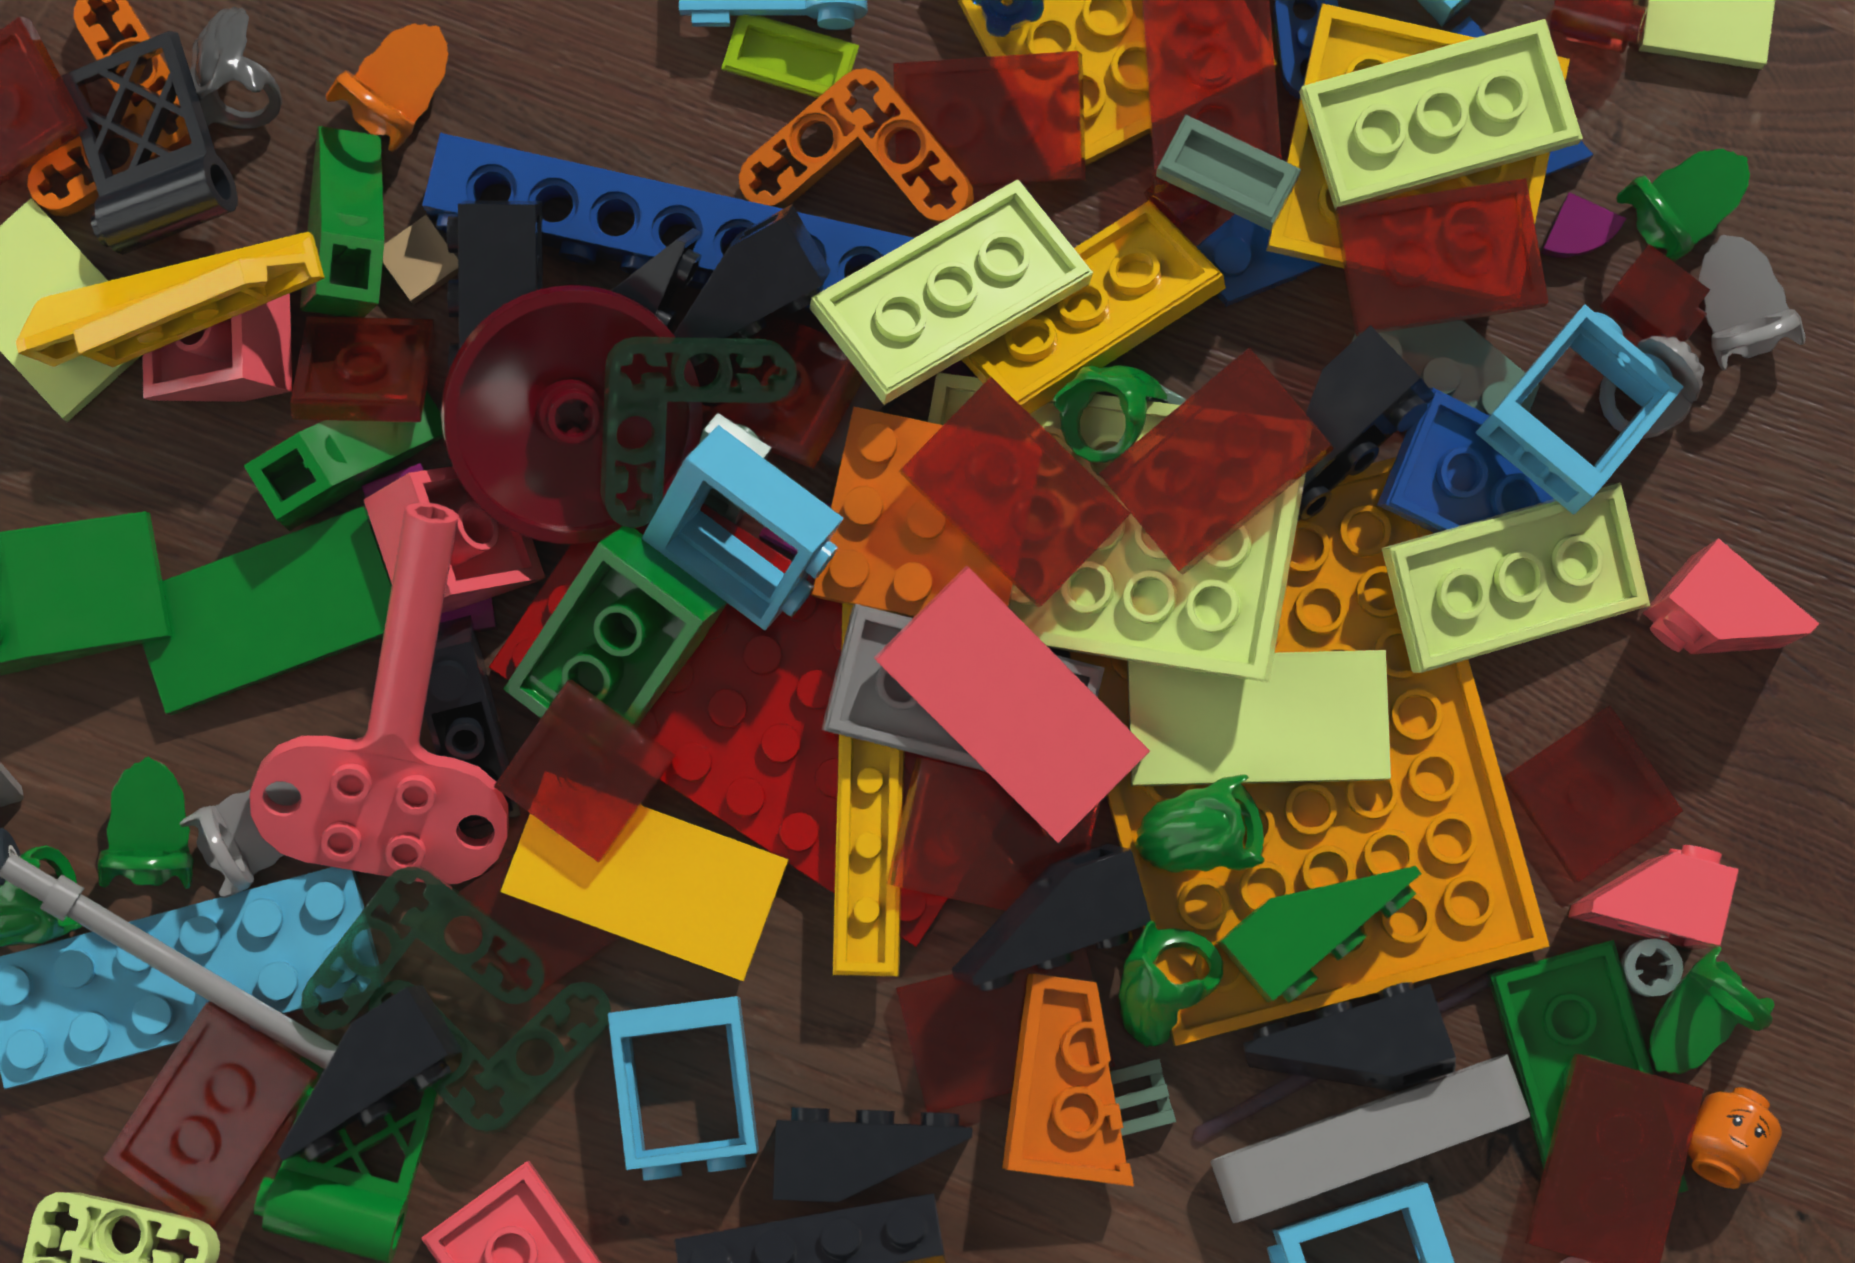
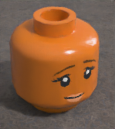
M1743 1087L1734 1088L1732 1093L1719 1091L1707 1095L1684 1143L1688 1155L1693 1159V1170L1707 1181L1724 1188L1736 1189L1740 1187L1741 1183L1748 1184L1759 1181L1765 1173L1782 1136V1129L1778 1119L1768 1110L1770 1107L1769 1101L1759 1093Z

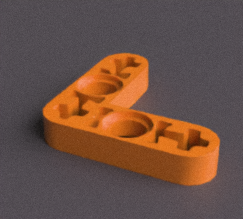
M77 0L74 6L73 18L76 26L96 60L150 39L149 34L127 0ZM102 5H105L111 12L116 11L112 15L113 21L125 38V40L118 42L116 45L100 24L93 25L98 20L95 10ZM134 33H137L136 37L131 38ZM109 50V52L105 55L104 51ZM161 54L151 58L153 63L152 73L144 83L140 84L159 95L170 74L169 68ZM108 79L117 93L120 84ZM134 92L120 123L142 136L154 111L147 98ZM176 96L174 102L180 105L178 97ZM138 101H142V102L139 104V106L136 107L135 103L138 102ZM178 116L175 120L179 129L170 135L162 129L157 144L174 151L192 143L185 119L182 116ZM98 124L99 130L101 131L102 125ZM116 133L114 138H122L128 141L130 156L124 165L112 169L113 175L129 169L139 144ZM80 136L41 158L33 165L28 175L27 186L31 197L46 212L54 216L75 214L93 204L99 197L95 182L90 184V181L83 173L66 184L70 194L65 198L59 199L53 192L45 195L52 188L49 177L54 173L59 172L67 179L83 171L75 162L80 156L83 155L85 164L90 168ZM152 152L149 161L160 157V155Z
M866 68L852 70L840 78L749 156L739 173V187L746 199L750 202L783 209L792 204L858 146L864 143L917 210L932 222L937 224L944 222L972 206L974 200L973 188L960 168L892 85L876 71ZM861 85L869 91L878 86L879 90L875 93L873 99L882 112L889 118L893 115L896 108L901 113L880 126L864 109L859 108L854 112L851 108L857 103V98L853 92ZM817 123L829 125L834 139L830 150L821 157L807 156L801 145L802 135L805 130ZM880 127L872 138L869 135V131ZM900 130L915 131L921 143L917 157L906 164L894 163L888 155L889 140ZM786 146L791 155L807 167L806 171L801 175L791 166L781 173L777 178L781 189L775 195L766 190L759 193L756 191L762 184L761 177L758 175L761 169L767 167L771 171L776 172L789 162L787 158L780 154ZM937 156L940 162L928 167L933 158ZM928 167L943 184L948 186L956 181L958 186L951 193L956 203L949 209H946L941 204L934 205L931 208L929 203L935 197L933 190L919 176L912 186L908 183V179L920 174Z

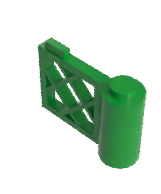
M303 1056L300 1057L291 1087L293 1090L303 1092L294 1123L325 1070ZM443 1079L424 1090L418 1110L397 1122L394 1121L390 1113L384 1116L388 1127L357 1145H354L346 1128L340 1130L339 1134L348 1150L324 1164L315 1161L308 1163L306 1159L300 1158V1156L282 1161L275 1178L264 1177L257 1193L254 1215L263 1217V1231L391 1263L404 1228L409 1197ZM415 1123L408 1145L401 1130ZM394 1135L405 1154L398 1183L373 1177L360 1155ZM354 1159L361 1173L338 1167Z

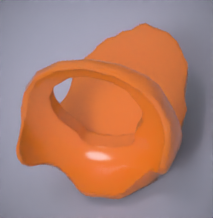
M413 23L394 30L383 40L374 53L365 57L355 75L344 71L337 76L326 93V100L328 102L347 101L351 106L353 118L359 125L372 135L390 136L388 150L391 152L397 150L412 134L416 120L428 108L435 91L445 76L448 50L440 27Z

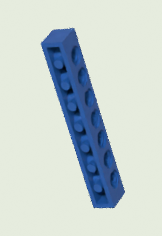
M444 133L439 135L422 204L430 220L437 221L436 228L447 233L448 216L458 215V203L466 200H479L482 192L494 184H503L511 189L508 201H542L543 207L547 201L553 198L561 197L568 199L573 203V207L566 219L555 223L543 220V245L558 248V255L576 263L594 265L597 257L621 262L620 269L629 274H633L666 248L662 243V238L670 227L680 224L687 225L701 232L694 248L695 252L701 254V261L692 281L688 285V287L698 290L703 289L722 259L725 247L735 239L737 234L782 210V208ZM615 211L627 212L635 218L632 228L621 236H610L601 230L605 217ZM797 212L831 270L824 284L819 287L820 291L846 278L853 268L860 265H869L914 239L913 237ZM810 305L806 306L804 310L810 314H813V312L809 309Z

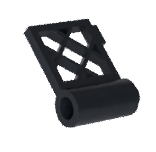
M172 31L164 32L61 75L65 89L56 93L67 128L75 129L78 127L99 197L95 201V209L91 215V225L96 238L103 246L111 247L116 253L124 255L236 210L238 205L236 185L226 164L216 155L178 33ZM164 53L170 74L159 95L138 84L148 59ZM127 68L124 76L117 73L118 71ZM103 77L120 84L107 117L93 110L86 89V84ZM134 92L156 103L143 136L120 124ZM176 96L178 97L180 105L174 102ZM170 111L185 119L192 144L174 151L157 144ZM98 124L102 125L101 131L99 130ZM116 133L139 144L129 169L113 175L107 154ZM152 152L160 155V157L149 161Z

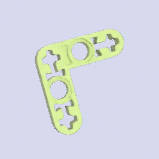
M55 1192L46 1196L36 1207L22 1263H92V1260L105 1263H183V1255L181 1253L156 1248L160 1238L180 1240L187 1239L188 1236L190 1243L199 1246L197 1258L186 1259L184 1263H216L220 1255V1242L215 1230L209 1224L199 1219L79 1192ZM69 1210V1215L78 1219V1226L76 1231H65L64 1233V1227L55 1224V1217L57 1212H68ZM125 1216L133 1218L138 1223L141 1231L138 1246L128 1254L119 1252L112 1241L114 1225L120 1218ZM47 1248H60L59 1251H73L72 1258L46 1257Z

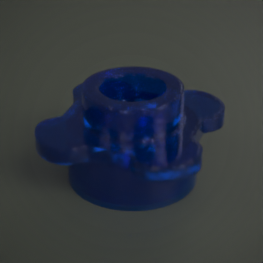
M971 0L974 4L981 6L982 15L986 21V30L995 37H1005L1010 31L1022 27L1027 21L1036 22L1042 16L1044 9L1042 0H1013V3L1009 6L1003 5L1001 0Z

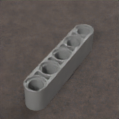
M1508 1054L1235 1150L1210 1162L1232 1223H1237L1512 1125L1530 1117V1113Z

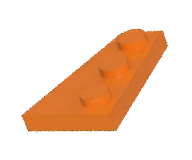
M1028 974L1002 1165L1003 1169L1134 1186L1130 1163H1127L1121 1134L1123 1123L1119 1104L1115 1102L1108 1064L1111 1058L1096 982Z

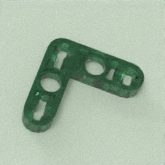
M632 337L623 339L615 344L608 354L605 365L601 498L611 518L625 527L636 528L645 526L651 522L663 500L667 402L769 403L778 401L788 395L795 384L797 376L796 365L790 354L775 341L766 339ZM674 352L670 364L671 377L674 382L673 386H665L667 379L662 372L643 373L640 378V384L635 385L632 384L626 373L620 372L621 366L632 364L634 354L642 353V357L648 365L667 366L664 354ZM738 353L735 361L740 367L745 368L761 366L763 356L769 355L771 361L781 368L780 374L770 375L768 385L762 387L758 379L752 374H735L738 385L737 387H729L733 376L729 355ZM696 354H711L716 357L719 365L718 374L713 382L702 387L692 386L687 383L684 377V368L687 361ZM632 416L646 418L650 421L652 427L649 441L638 449H627L617 442L616 434L622 421ZM617 460L637 465V484L642 492L648 493L647 498H641L636 501L635 510L627 511L623 502L615 498L616 493L627 491L629 472L624 465L615 467V461ZM651 461L649 469L638 465Z
M409 865L398 869L387 878L307 982L302 992L301 1005L305 1016L310 1022L322 1029H337L346 1026L358 1015L416 938L494 997L509 1004H521L529 1001L539 992L545 980V966L541 956L532 947L432 871L422 866ZM419 878L427 884L423 896L429 901V904L425 910L414 906L403 916L399 923L411 927V931L403 938L391 922L374 916L373 913L381 904L389 915L402 897L400 892L395 889L397 883L401 880L410 885ZM469 916L480 924L483 938L476 950L469 953H459L448 945L445 932L448 923L453 918ZM368 928L384 932L391 944V952L388 959L376 966L362 963L354 952V941L357 935L362 930ZM495 935L507 943V945L498 950L497 954L513 964L520 957L527 959L531 963L526 974L533 980V983L528 988L520 984L515 985L511 991L504 988L501 982L504 979L505 973L491 961L485 973H482L473 966V963L477 962L488 952ZM341 956L353 972L370 978L371 983L366 989H363L357 980L353 981L342 998L349 1006L347 1012L343 1013L340 1010L334 1009L328 1015H325L318 1009L322 998L315 991L320 984L330 989L346 972L334 967L335 961Z
M402 980L386 982L377 988L372 995L368 1010H372L404 988L415 985ZM587 982L570 984L562 989L489 1060L436 1006L463 1052L459 1067L430 1087L476 1132L484 1134L501 1132L510 1126L604 1035L609 1028L608 1013H611L610 1001L605 992L595 984ZM576 998L579 1002L585 1003L593 998L598 1002L594 1009V1015L598 1022L591 1028L583 1022L577 1024L566 1034L567 1039L576 1043V1045L569 1052H565L557 1036L542 1026L552 1018L559 1030L572 1015L567 1005L569 1001ZM528 1041H544L554 1051L553 1065L543 1075H527L517 1065L518 1051ZM475 1063L484 1069L482 1073L473 1077L475 1082L489 1094L497 1088L505 1093L499 1101L504 1112L496 1119L487 1113L479 1119L474 1117L472 1112L476 1109L477 1103L464 1087H462L457 1097H453L448 1092L449 1088L465 1080Z

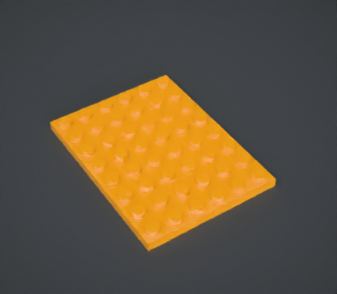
M1396 457L1374 462L1357 475L1351 476L1349 474L1331 491L1330 501L1318 514L1306 520L1300 519L1297 522L1274 652L1386 650L1391 779L1382 781L1242 784L1252 796L1259 810L1264 836L1262 856L1265 859L1264 863L1240 871L1226 867H1216L1206 872L1189 870L1172 873L1154 867L1151 863L1145 861L1134 845L1138 838L1137 830L1141 826L1143 817L1155 804L1178 797L1187 790L1204 789L1210 785L1131 786V775L1129 772L1106 795L1120 847L1132 850L1151 921H1154L1156 928L1160 930L1176 928L1192 931L1205 937L1218 949L1223 960V977L1217 989L1196 1005L1179 1010L1177 1024L1171 1030L1174 1046L1377 993L1399 983H1414L1550 947L1469 659L1422 673H1414L1411 670L1382 548L1433 534V532L1377 506ZM1068 651L1069 659L1105 668L1097 698L1129 729L1127 660ZM1245 825V836H1244V839H1243V848H1244V849H1245V845H1246V841H1247V828H1246V825ZM1416 866L1422 873L1409 884L1417 893L1409 902L1387 919L1380 910L1360 926L1367 937L1339 961L1331 953L1326 955L1311 968L1318 979L1290 1003L1282 995L1274 1001L1266 1002L1216 943L1264 901L1270 898ZM1183 947L1165 950L1158 956L1155 963L1173 984H1184L1199 979L1203 980L1209 974V966L1206 960L1196 951Z

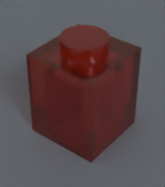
M1649 244L1635 259L1601 303L1600 307L1642 339H1647L1651 336L1676 337L1679 341L1685 342L1707 315L1698 306L1710 289Z

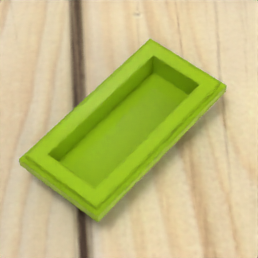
M738 15L722 70L818 98L845 74L852 71L859 45L759 15Z

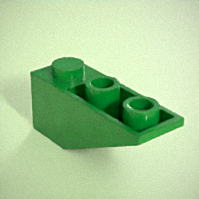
M318 126L307 232L314 236L325 279L302 288L300 311L362 320L379 304L385 242L381 136Z
M418 377L296 433L245 464L244 468L276 520L291 531L360 489L361 486L370 483L442 439L441 413Z
M1416 866L1270 898L1264 901L1216 943L1266 1002L1274 1001L1282 995L1290 1003L1318 979L1311 970L1312 967L1329 953L1339 961L1367 937L1360 926L1380 910L1387 919L1417 894L1409 884L1422 873Z

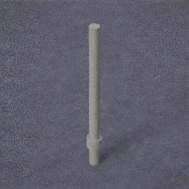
M13 853L1 868L0 877L42 901L43 903L40 907L42 910L61 921H64L66 917L71 918L321 1068L325 1069L338 1046L82 895L81 893L84 890L82 886L62 874L57 880Z

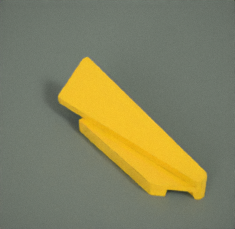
M304 232L43 297L33 306L16 340L18 353L53 367L81 355L111 367L118 366L325 279L314 236L310 232Z

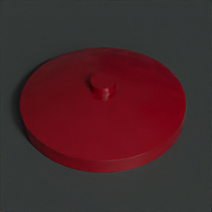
M567 285L549 287L524 294L492 312L473 330L459 349L450 367L442 397L441 419L443 437L451 464L465 490L483 511L500 524L521 535L551 543L580 544L603 540L627 523L634 528L656 513L685 458L699 445L703 412L701 392L694 367L678 339L658 317L636 301L621 294L591 286Z

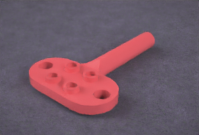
M413 503L405 508L366 735L357 739H343L331 736H299L279 744L260 763L249 793L251 818L261 837L283 855L307 863L429 884H460L482 875L499 859L509 830L508 803L499 784L480 767L456 758L435 755L425 750L419 743L458 523V515L452 509L433 503ZM275 782H287L298 789L301 799L292 805H280L269 798L266 788ZM470 815H479L492 823L494 831L487 837L474 839L466 836L461 831L458 823Z

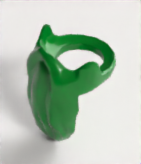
M1725 149L1700 151L1687 158L1675 168L1665 170L1653 183L1645 175L1636 177L1617 194L1616 201L1620 204H1631L1636 208L1637 230L1644 237L1648 245L1667 250L1663 262L1670 264L1689 253L1699 240L1711 234L1738 207L1749 184L1748 158L1743 155H1737L1734 151L1728 152Z
M1121 365L1104 368L1087 366L1082 367L1075 378L1054 396L1053 405L1060 414L1061 431L1065 442L1074 453L1089 462L1108 463L1123 457L1135 445L1141 435L1147 415L1146 397L1167 399V394L1156 379L1140 369ZM1107 391L1117 395L1120 399V406L1125 415L1126 428L1123 437L1116 446L1106 451H1101L1089 447L1081 436L1080 419L1083 410L1092 401L1094 394Z
M148 756L141 762L134 763L131 768L125 769L111 792V815L106 827L109 849L101 851L97 861L98 879L101 888H106L111 880L118 875L127 877L136 885L160 886L171 877L177 876L184 888H190L194 860L188 847L190 828L189 826L180 827L179 825L186 818L184 793L174 774L167 766Z
M1248 775L1224 777L1207 788L1187 790L1178 797L1155 804L1143 817L1141 826L1137 830L1138 838L1134 845L1142 858L1154 867L1172 873L1189 870L1206 872L1216 867H1226L1240 871L1264 863L1265 858L1262 856L1264 844L1263 825L1259 810L1252 796L1241 784L1249 778ZM1245 825H1246V828H1247V841H1246V845H1245V849H1244V848H1243V839H1244V836H1245Z
M47 845L33 847L19 856L37 868H40V860L46 861L54 868L58 878L62 874L77 883L75 872L69 860L58 849ZM5 880L4 885H0V947L44 943L77 930L82 925L69 917H66L64 921L57 919L40 908L43 903L42 901Z
M1149 921L1125 961L1120 983V1016L1126 1031L1145 1047H1157L1168 1042L1171 1030L1177 1024L1179 1010L1196 1005L1217 989L1223 977V960L1218 949L1205 937L1192 931L1176 928L1160 930L1156 928L1154 921ZM1183 947L1196 951L1206 960L1209 966V974L1203 980L1199 979L1184 984H1173L1155 965L1158 956L1170 948Z
M1717 946L1703 956L1677 984L1662 1006L1650 1035L1649 1053L1657 1071H1666L1669 1074L1674 1072L1682 1074L1690 1069L1701 1066L1718 1045L1727 1041L1738 1023L1755 1031L1764 1030L1771 1025L1773 1019L1771 1012L1775 1006L1774 1001L1771 998L1758 999L1742 985L1740 976L1726 962L1716 961L1717 956L1721 952V947Z

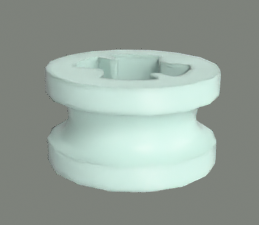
M1657 938L1639 940L1630 945L1622 954L1620 961L1628 988L1635 994L1645 997L1661 996L1674 990L1681 981L1683 974V962L1677 949L1669 942ZM1657 951L1665 959L1659 965H1667V973L1664 979H1651L1646 985L1638 977L1644 970H1636V961L1639 956L1650 957Z

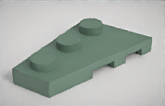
M1378 276L1352 342L1371 325L1421 377L1429 388H1435L1490 415L1525 372L1423 286ZM1539 384L1521 404L1528 412H1530L1540 387Z

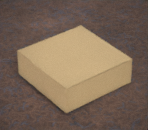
M427 215L384 244L383 264L413 305L458 275V258L455 254L448 252L447 243Z

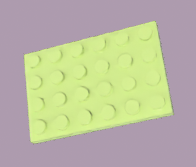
M937 373L928 422L1043 446L1009 609L1048 648L1269 683L1314 429L1309 422L1147 401L1145 425L1135 445L1123 457L1108 463L1089 462L1076 455L1065 442L1061 431L1060 414L1053 405V400L1017 422L978 378ZM1094 394L1092 401L1083 410L1080 419L1081 436L1089 447L1095 450L1106 451L1116 446L1123 437L1126 428L1125 415L1118 397Z

